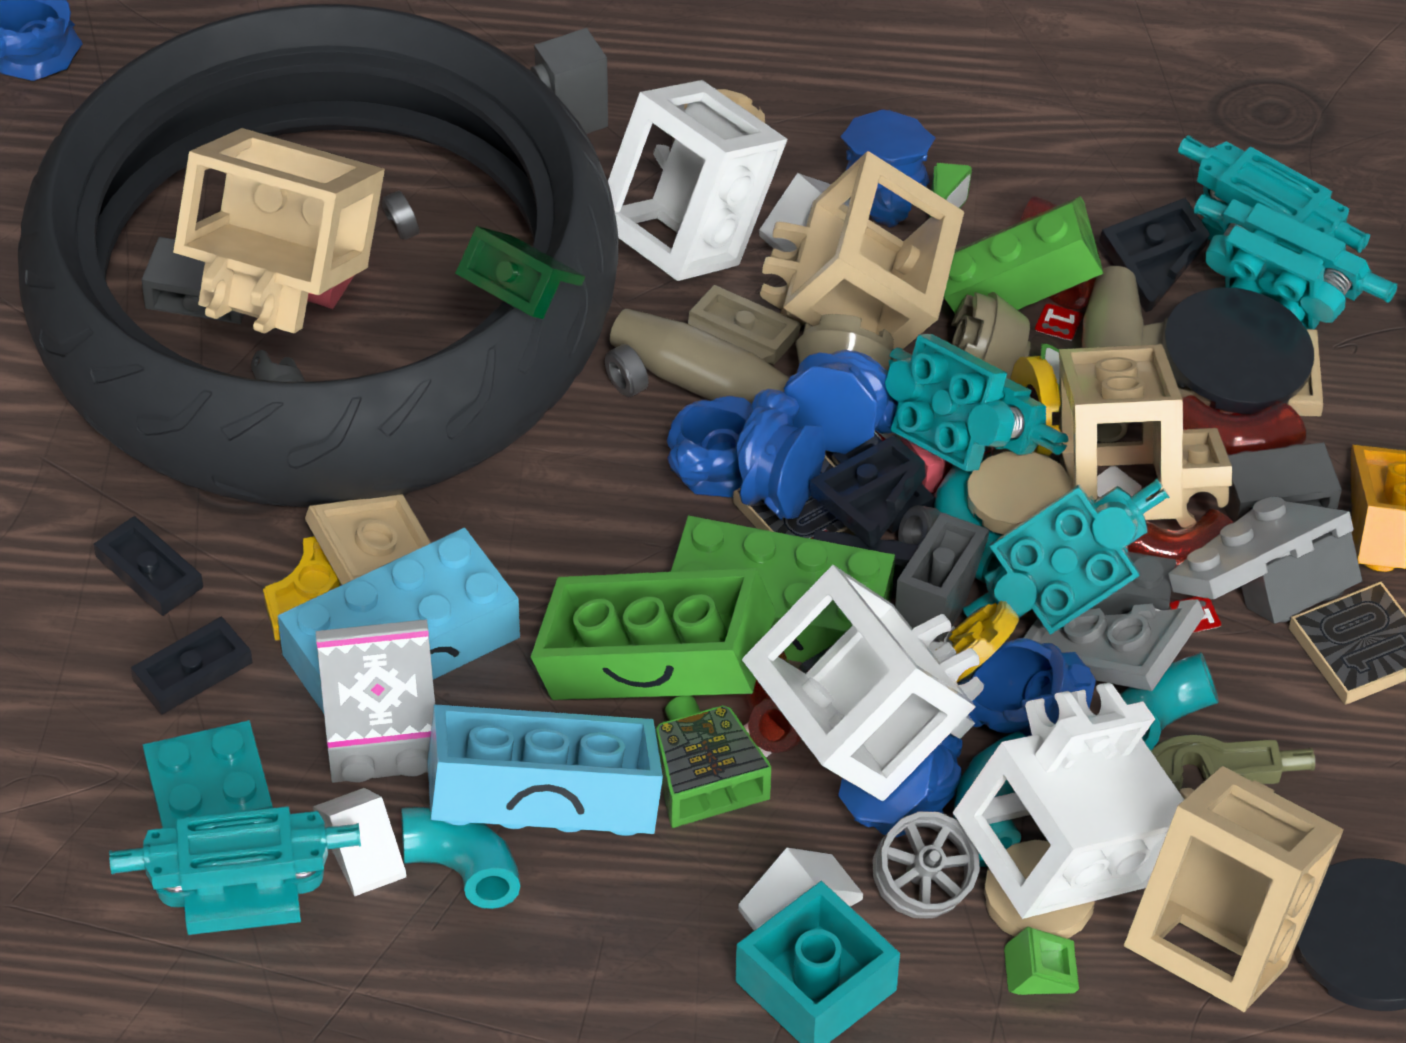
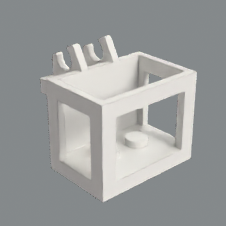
M703 80L640 92L608 179L616 215L618 238L677 281L738 266L788 139ZM652 123H654L675 138L671 151H669L668 146L656 145L653 153L663 169L653 199L623 205ZM658 218L678 233L672 249L636 223Z
M832 565L742 658V661L821 765L881 801H884L950 733L961 739L975 724L968 714L976 707L972 701L984 689V684L977 676L965 684H957L959 676L965 670L980 664L979 656L972 648H968L956 655V650L948 642L937 650H929L931 642L938 635L949 632L952 629L951 622L944 614H940L912 629L892 603L835 565ZM834 600L853 624L850 629L806 674L779 658L778 656Z
M1111 683L1099 684L1096 687L1101 699V709L1098 715L1090 711L1086 702L1085 690L1071 693L1064 691L1055 694V699L1059 706V719L1056 724L1048 719L1043 698L1026 702L1025 707L1032 736L1001 742L953 811L958 822L1022 919L1146 888L1176 808L1184 800L1142 739L1155 720L1154 716L1144 702L1127 705ZM1006 780H1008L1016 792L995 797ZM1027 815L1032 816L1051 846L1027 879L1024 878L989 824Z

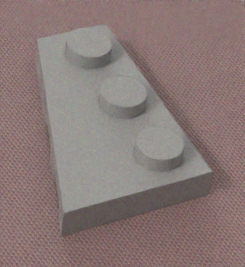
M1280 497L1262 499L1254 504L1251 511L1235 523L1225 526L1217 537L1202 548L1191 552L1184 562L1168 573L1172 590L1176 593L1216 599L1268 573L1267 562L1288 555L1299 558L1314 550L1312 540L1328 532H1332L1333 536L1339 538L1353 531L1350 512L1287 502Z
M1198 599L1180 601L1178 609L1156 611L1152 603L1134 605L1131 613L1105 616L1100 608L1089 609L1051 635L1040 619L1037 618L1024 638L1041 644L1053 643L1060 648L1062 653L1076 652L1084 664L1090 668L1097 681L1153 691L1205 613Z

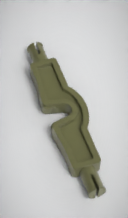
M1183 735L1165 740L1150 750L1177 790L1182 788L1184 780L1182 776L1183 766L1187 764L1197 766L1205 781L1221 766H1224L1251 781L1256 780L1262 784L1279 783L1282 772L1314 771L1315 754H1313L1314 750L1312 747L1308 749L1279 750L1276 740L1223 743L1220 740L1207 736Z

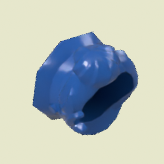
M0 0L1 74L35 81L68 68L74 55L83 43L73 29L75 24L70 20L71 11L67 0Z
M879 110L854 118L846 131L840 136L844 144L849 148L846 151V160H849L846 170L869 151L927 188L929 175L923 161H927V152L936 138L917 119L890 110ZM878 183L870 215L873 220L882 225L895 227L900 221L908 217L912 204Z
M841 350L832 354L819 352L809 355L799 364L797 374L792 375L783 388L784 393L796 399L800 407L799 413L794 419V426L797 428L805 425L822 426L825 450L841 454H847L874 437V430L880 434L894 433L891 431V427L899 402L893 399L886 389L885 381L888 371L870 356L853 350Z
M766 389L761 390L755 395L752 402V412L747 418L736 444L739 469L743 481L740 489L741 502L748 506L764 500V503L780 520L782 518L794 519L799 517L806 501L811 496L809 480L820 475L825 458L824 431L822 426L805 425L800 428L795 427L794 419L800 410L797 400L782 391Z
M726 396L716 398L713 401H695L685 406L673 420L666 440L671 449L667 458L670 468L694 494L733 498L734 491L741 488L743 481L739 469L736 444L740 433L743 431L744 424L752 412V404L745 398Z
M1017 638L1004 642L994 654L976 669L970 679L962 680L957 684H965L976 676L984 684L982 692L972 701L976 707L968 714L975 723L972 727H980L986 724L990 729L997 732L1015 733L1019 731L1028 737L1032 736L1025 707L1026 702L1043 698L1046 715L1052 723L1056 724L1059 719V706L1055 699V694L1064 691L1071 693L1085 690L1086 702L1090 708L1096 679L1091 673L1090 668L1084 664L1076 652L1062 653L1060 648L1053 643L1041 644L1031 639Z
M950 733L884 801H881L843 777L839 797L851 812L855 821L867 827H875L883 835H886L902 818L914 813L940 812L944 814L943 808L955 796V789L961 779V767L957 763V758L961 754L962 740ZM905 830L900 832L895 837L906 835Z

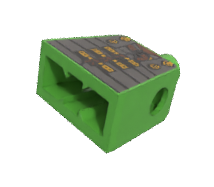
M679 696L667 704L665 712L669 721L660 723L655 729L663 775L662 790L672 828L770 799V763L731 708L722 705L700 711L693 696Z

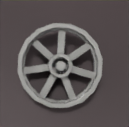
M917 812L902 818L879 842L873 857V879L881 897L896 911L912 918H935L950 912L974 888L980 871L979 852L956 819L940 812ZM917 827H928L938 831L932 845L924 846ZM903 830L906 832L915 855L889 847L895 836ZM946 838L957 847L960 855L946 857L941 849ZM888 859L907 865L906 873L895 881L888 869ZM964 866V881L961 888L945 875L941 869ZM931 879L952 898L943 903L930 904ZM910 881L920 885L919 901L908 897L900 888Z

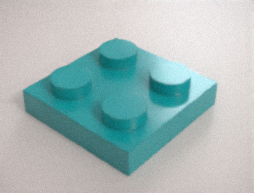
M250 720L142 744L162 828L176 827V819L273 808Z

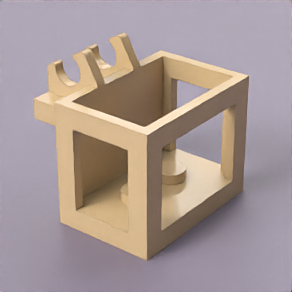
M244 128L189 151L173 253L205 262L198 305L206 307L205 315L218 319L230 311H236L256 317L258 319L254 322L253 329L261 333H266L273 328L291 333L301 330L303 328L309 293L320 295L368 267L385 169ZM212 168L226 172L221 211L196 223L204 171Z
M867 151L813 201L806 226L780 221L775 223L773 238L787 239L793 242L797 249L792 252H783L774 248L771 257L765 258L762 272L782 277L787 285L772 287L763 284L760 296L781 309L782 315L800 322V328L806 323L812 326L819 325L821 315L825 314L856 316L862 318L860 328L872 331L879 335L880 331L886 329L894 339L893 349L897 347L904 349L918 337V334L923 333L939 318L964 211ZM878 183L931 216L904 241L869 220ZM851 197L850 202H849V206H846L845 204H843L845 201H847V200Z
M1162 344L1059 349L1060 432L1067 434L1069 438L1068 442L1063 443L1067 447L1060 454V464L1071 478L1072 489L1080 484L1087 496H1093L1096 500L1097 466L1154 464L1158 480L1162 483L1170 498L1165 499L1144 513L1145 520L1176 519L1182 528L1189 527L1196 520L1194 515L1187 510V503L1189 498L1198 492L1213 494L1220 508L1228 504L1229 486H1232V466L1218 429L1183 430V399ZM1142 422V441L1097 443V424Z
M1221 766L1195 791L1192 788L1180 789L1179 793L1184 800L1176 808L1124 947L1245 1012L1288 967L1344 829L1274 793L1275 790L1256 780L1251 781ZM1178 923H1181L1242 957L1233 977L1163 938Z

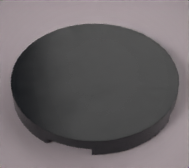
M1213 288L1187 297L1170 314L1162 337V345L1176 382L1182 388L1188 386L1197 394L1215 402V408L1233 413H1265L1288 405L1289 400L1297 395L1308 382L1314 364V347L1311 337L1295 314L1272 298L1245 289Z
M1358 858L1342 861L1328 867L1295 947L1294 955L1298 963H1303L1309 973L1320 984L1329 989L1328 995L1366 1010L1396 1011L1406 1009V865L1385 859Z

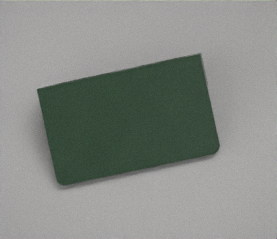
M476 226L455 274L531 317L544 319L561 281L582 286L586 277L510 234Z

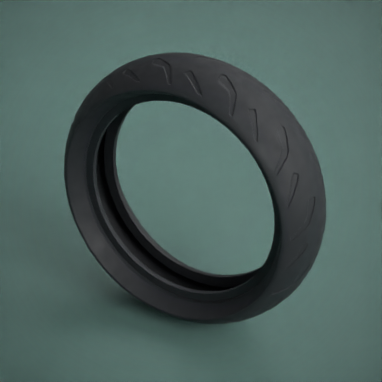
M310 4L270 8L211 22L161 43L119 69L91 93L68 118L61 129L60 135L54 138L45 153L38 172L32 180L24 206L21 236L18 244L20 298L32 339L52 378L69 403L90 426L129 456L154 471L186 485L224 497L260 504L309 507L348 500L404 495L438 484L467 471L508 447L529 431L544 416V413L563 397L574 379L582 372L597 344L605 316L611 306L618 266V227L611 190L599 158L579 121L543 81L528 68L497 47L461 29L408 12L346 4ZM244 128L272 137L317 130L381 132L409 137L444 147L473 163L506 191L518 206L530 228L534 239V248L586 277L582 286L561 281L544 319L531 317L503 301L480 325L460 340L417 362L389 371L355 378L328 381L282 382L250 379L211 369L182 357L160 344L143 331L124 312L106 283V272L115 243L133 212L167 178L187 167L189 151Z

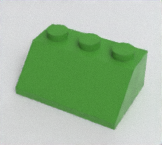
M1081 196L956 249L944 293V298L956 314L967 294L974 296L975 292L987 296L989 293L995 292L1019 310L1104 274L1085 203Z

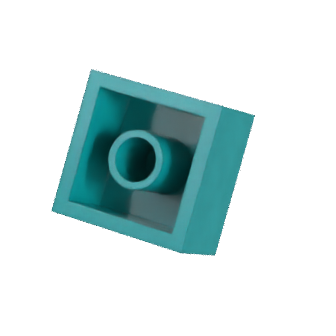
M821 880L737 944L736 982L800 1043H830L897 990L900 952Z

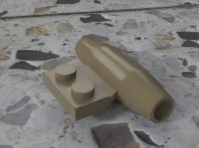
M1121 266L1104 268V274L1096 277L1083 320L1081 348L1162 344V337L1168 319L1165 318L1164 322L1143 325L1134 273ZM1177 383L1183 399V411L1206 415L1211 400L1197 394L1188 386L1182 388ZM1130 422L1097 424V440L1101 442H1114L1122 439L1127 433Z
M714 285L689 311L688 324L629 308L624 309L612 326L610 344L615 348L622 344L629 345L638 354L645 368L653 374L710 401L720 397L734 396L745 398L752 404L755 395L761 390L773 389L784 392L783 388L789 377L769 363L774 365L799 338L800 322Z

